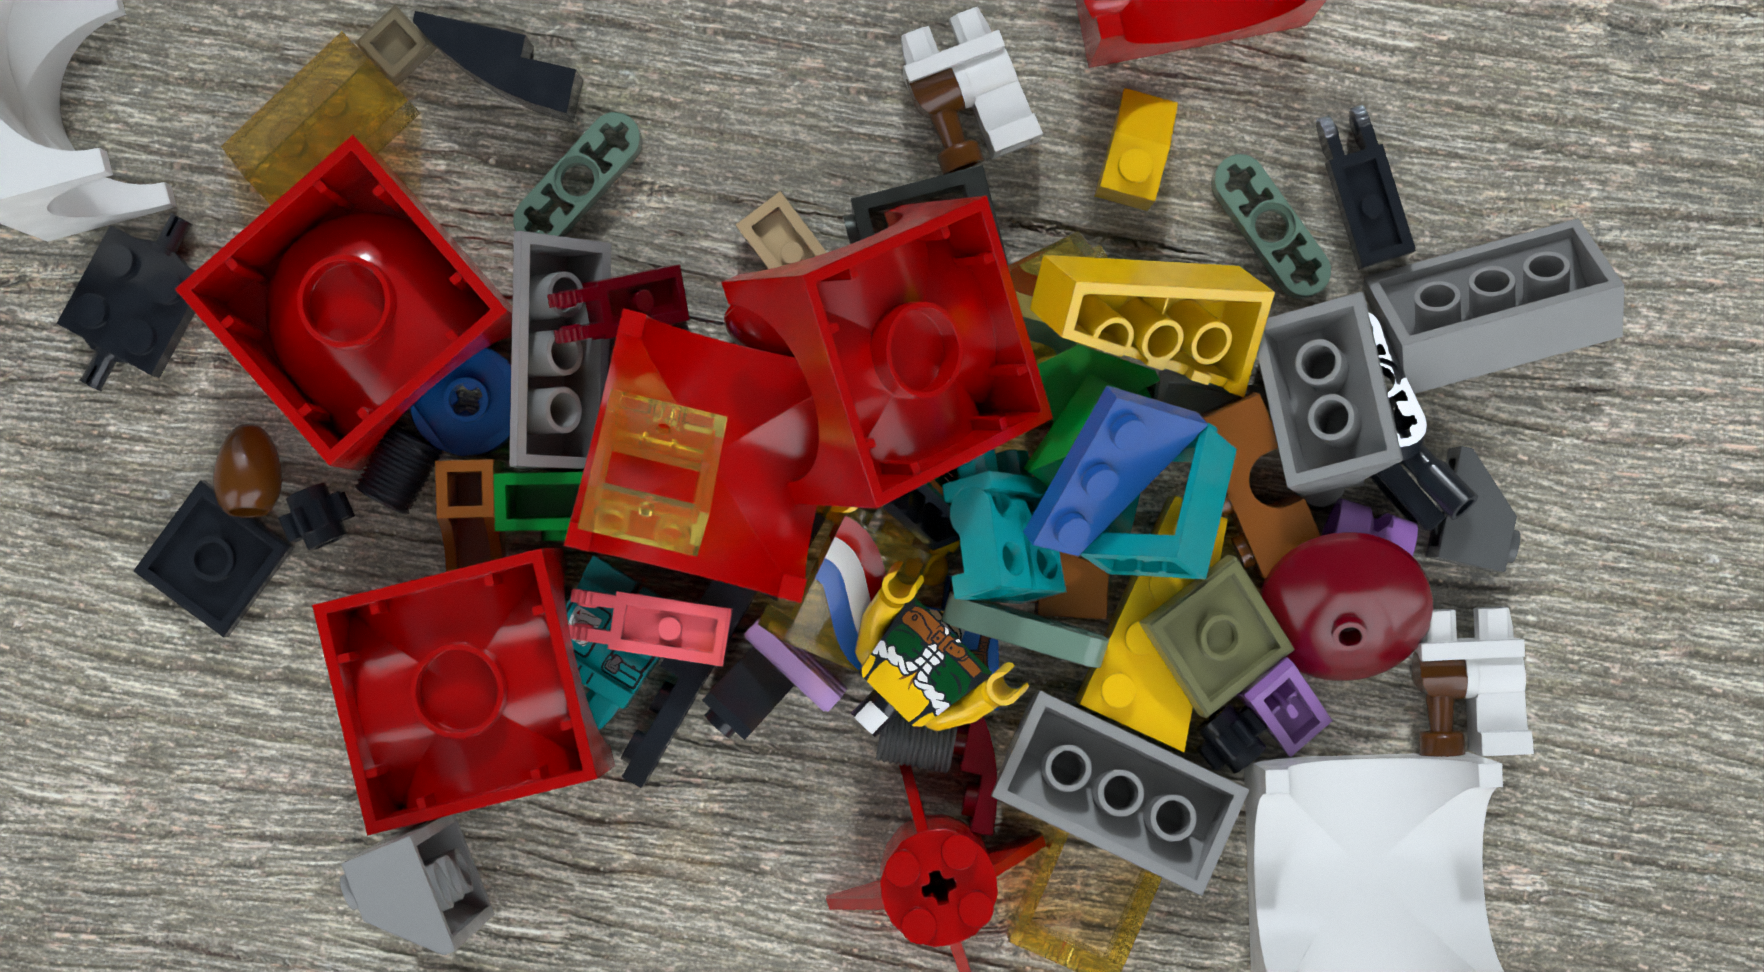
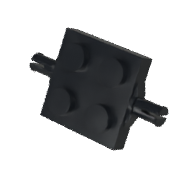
M170 213V217L156 242L137 239L112 225L109 226L56 323L82 337L90 348L96 351L79 381L98 391H102L116 362L133 365L151 376L161 377L195 314L193 309L175 290L177 286L196 271L189 267L185 260L177 254L190 227L193 226L192 223Z

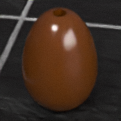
M241 424L230 431L219 449L213 472L214 493L218 504L224 512L231 516L243 518L264 516L274 508L280 497L283 482L281 463L274 442L263 428L255 424Z

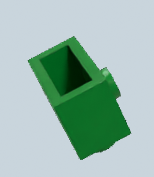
M583 471L495 473V531H541L542 541L565 540Z

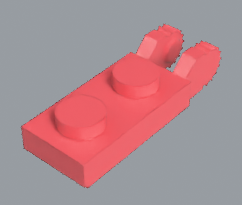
M572 589L570 601L577 603L578 606L589 608L600 606L613 608L614 610L611 630L594 628L593 625L584 623L568 624L571 639L608 644V649L724 666L733 608L616 591V595Z

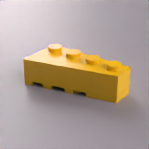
M1043 255L1030 310L1062 338L1120 357L1126 355L1142 361L1147 366L1162 371L1168 369L1183 374L1190 380L1205 385L1211 383L1223 387L1229 393L1244 397L1275 291L1240 266Z
M1176 495L1167 497L1151 534L1175 535L1183 502L1182 498ZM1224 517L1220 519L1209 568L1219 562L1221 558L1228 520ZM1131 575L1104 634L1109 639V643L1101 668L1089 667L1074 700L1080 705L1185 752L1193 706L1139 622L1195 579Z

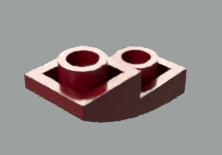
M983 716L974 723L957 727L953 755L960 756V770L979 774L978 783L967 782L961 815L970 817L968 825L971 832L993 836L997 799L992 797L991 794L997 780V767L990 732Z

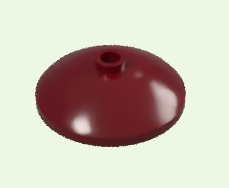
M1333 533L1300 544L1285 554L1274 565L1267 575L1260 593L1295 649L1286 657L1295 664L1299 672L1314 678L1330 681H1354L1370 678L1399 665L1423 641L1430 627L1433 613V598L1429 581L1416 559L1399 545L1379 536L1366 533ZM1348 627L1357 628L1349 632L1342 631L1343 629Z

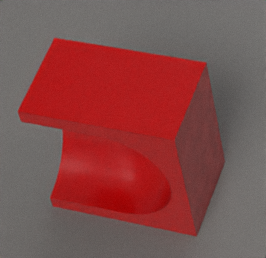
M353 134L175 288L179 295L329 466L356 471L362 470L369 463L368 459L372 458L371 454H374V449L384 434L430 388L484 348L500 340L512 338V305L385 160Z

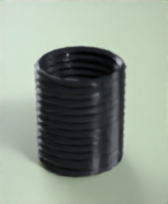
M393 424L384 434L380 443L377 444L378 448L374 449L375 453L371 454L372 458L368 459L367 468L363 469L364 473L360 474L361 478L357 479L358 484L354 485L358 491L396 512L407 515L410 514L409 509H413V502L417 501L416 497L420 496L419 492L423 491L422 487L425 486L424 482L428 481L427 477L431 476L430 472H433L432 467H435V461H439V455L443 453L441 449L434 447L426 440Z

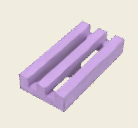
M767 612L744 634L746 640L823 712L825 710L828 712L848 689Z

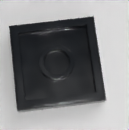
M200 480L133 572L224 638L230 636L295 546L256 517H235L224 512L217 502L213 486L207 481Z

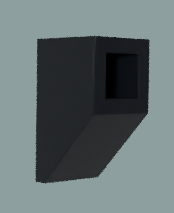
M753 646L702 699L710 708L704 716L727 738L730 739L736 732L745 740L795 684Z

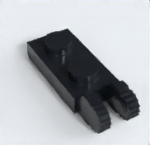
M1364 105L1351 108L1349 111L1350 127L1356 144L1360 148V151L1345 155L1338 128L1329 115L1316 119L1320 145L1324 156L1328 160L1325 166L1358 270L1406 256L1416 251L1383 144H1378L1373 125Z

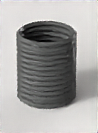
M899 713L880 732L876 759L877 761L882 760L883 763L889 761L890 764L892 762L895 765L900 763L901 766L904 764L907 767L911 765L912 768L915 766L918 769L922 767L923 770L927 768L931 771L933 769L934 772L938 771L941 773L943 771L946 774L949 772L957 727L934 731L924 725L917 730Z

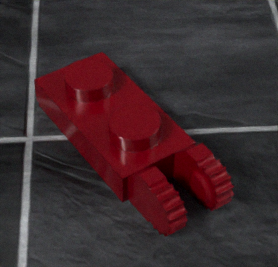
M680 264L582 283L583 288L547 295L549 308L565 309L575 307L578 303H586L589 323L581 325L579 323L569 324L554 330L556 344L589 338L600 340L616 337L623 308L647 314L649 317L669 325L690 320Z

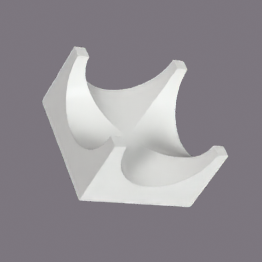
M0 0V224L48 242L177 207L172 187L166 182L139 185L107 178L113 175L107 151L101 148L75 151L62 123L60 89L66 67L72 55L86 37L103 24L126 15L122 0Z
M1465 752V755L1451 757L1421 756L1419 755L1420 753L1256 758L1244 768L1245 788L1249 789L1245 799L1251 972H1504L1497 958L1489 929L1484 896L1482 861L1486 811L1494 790L1498 787H1503L1502 763L1469 752Z

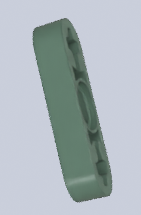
M610 112L600 116L517 206L513 217L516 232H528L533 224L527 217L533 210L543 214L555 203L551 198L545 196L553 188L563 202L574 208L566 215L559 206L550 215L549 221L554 227L548 235L565 237L639 156L643 140L634 120L619 112ZM625 127L628 129L625 138L629 146L623 152L614 147L604 156V162L612 167L603 174L598 164L583 153L591 147L598 156L608 143L603 135L604 132L609 128L619 132ZM574 166H585L594 175L593 187L587 194L582 196H572L563 187L565 173ZM538 230V231L535 232V233L545 234L543 231H540V230Z
M1245 154L1232 155L1223 160L1212 175V192L1281 290L1288 296L1297 299L1309 298L1322 291L1330 280V262L1261 164L1253 157ZM1230 168L1237 174L1245 170L1250 174L1252 179L1246 184V188L1254 200L1262 191L1269 199L1258 204L1249 212L1247 217L1239 209L1249 203L1244 193L1239 189L1230 193L1225 187V184L1230 179L1227 171ZM1267 211L1275 212L1284 219L1286 232L1280 241L1267 242L1258 236L1255 223L1261 213ZM1295 237L1302 246L1292 251L1294 256L1301 264L1309 261L1313 262L1317 269L1311 274L1312 281L1314 282L1311 287L1306 281H1301L1297 284L1292 281L1290 275L1296 270V267L1288 255H1285L1279 263L1272 255V253L1279 252L1288 246Z
M954 591L949 593L941 619L949 625L1094 668H1101L1109 643L1107 637L1093 631L996 602L955 599Z

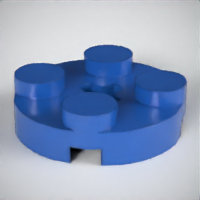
M484 348L447 374L411 406V415L420 434L434 447L462 457L489 454L505 445L510 440L511 363L498 352ZM462 386L469 391L479 388L482 393V397L478 400L480 409L474 415L467 410L458 413L454 408V405L460 400L456 391Z

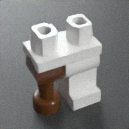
M978 7L963 11L950 18L949 23L956 38L957 46L939 52L929 26L921 27L901 36L903 57L906 64L903 66L902 76L915 108L919 114L931 120L945 149L937 155V161L943 175L968 169L985 160L979 143L976 140L966 141L958 114L959 111L972 107L992 160L1037 143L1043 135L1035 113L1031 112L1018 81L1000 31L991 32L989 24Z
M1502 606L1473 608L1475 634L1473 638H1457L1456 610L1433 609L1427 634L1423 641L1418 644L1417 649L1410 655L1412 658L1411 676L1415 686L1425 694L1430 727L1429 731H1424L1419 735V755L1451 757L1466 754L1463 732L1453 730L1455 699H1466L1469 751L1480 756L1534 754L1532 731L1528 730L1525 701L1526 672L1523 657H1525L1524 639L1513 636V625L1509 608Z

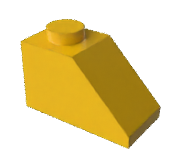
M1127 88L1123 89L1094 197L1145 211L1150 209L1156 200L1169 153L1178 102Z

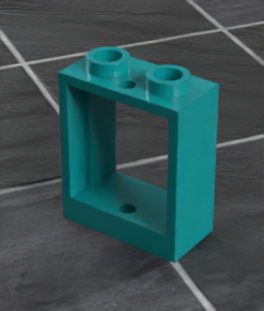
M1208 423L1197 437L1172 461L1192 462L1175 535L1131 534L1140 498L1139 494L1080 555L1107 574L1206 579L1237 449L1217 433L1218 429Z

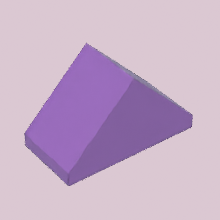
M1284 657L1236 695L1267 727L1266 731L1289 757H1292L1333 721L1295 664L1287 657Z

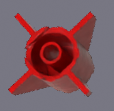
M899 763L913 819L902 824L886 844L880 862V880L827 895L826 900L829 910H885L892 925L903 933L904 937L910 942L931 947L950 946L958 971L971 972L963 941L976 935L991 920L998 896L997 876L1046 846L1044 836L1041 832L986 848L980 834L971 832L969 826L963 821L942 813L926 815L911 765L907 767L905 764L901 766ZM935 870H940L943 878L949 879L941 886L928 885L930 883L929 873Z

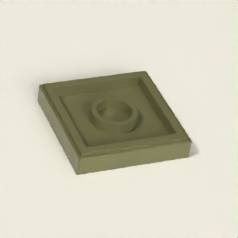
M1226 555L1209 568L1206 579H1195L1139 622L1198 715L1206 718L1295 650L1237 557Z

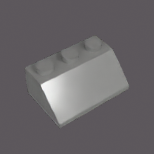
M1358 292L1267 318L1257 355L1287 488L1301 496H1307L1358 483L1402 461L1401 447L1364 293Z

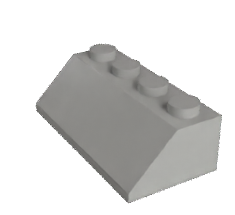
M1579 218L1364 277V286L1372 315L1381 323L1414 394L1623 337L1624 284Z
M526 231L514 232L509 466L518 469L584 470L609 370L610 338L600 340L589 338L556 344L554 330L560 329L564 325L589 323L586 303H578L575 307L565 309L549 308L547 295L583 288L582 283L610 278L611 243Z
M1038 691L1032 694L1013 735L991 796L1203 896L1249 789L1055 697Z
M455 814L425 821L395 833L341 863L345 873L340 876L343 896L352 910L359 909L364 922L441 955H447L456 951L495 915Z

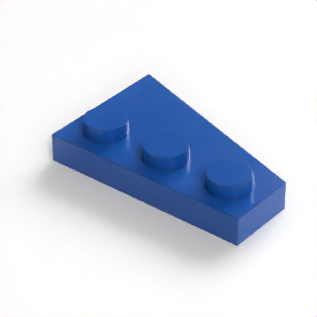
M1106 386L1023 533L1032 545L1079 556L1197 437L1208 423L1198 412Z

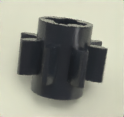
M324 482L305 488L287 497L286 502L290 508V513L278 519L289 543L304 540L308 551H313L346 537L348 533L343 521L355 517V514L345 491L341 493L337 491L330 494Z
M1226 703L1207 717L1196 729L1205 739L1196 747V750L1216 771L1226 764L1235 774L1246 768L1265 750L1266 745L1260 740L1258 735L1265 731L1267 727L1250 707L1244 706L1236 712L1230 703Z

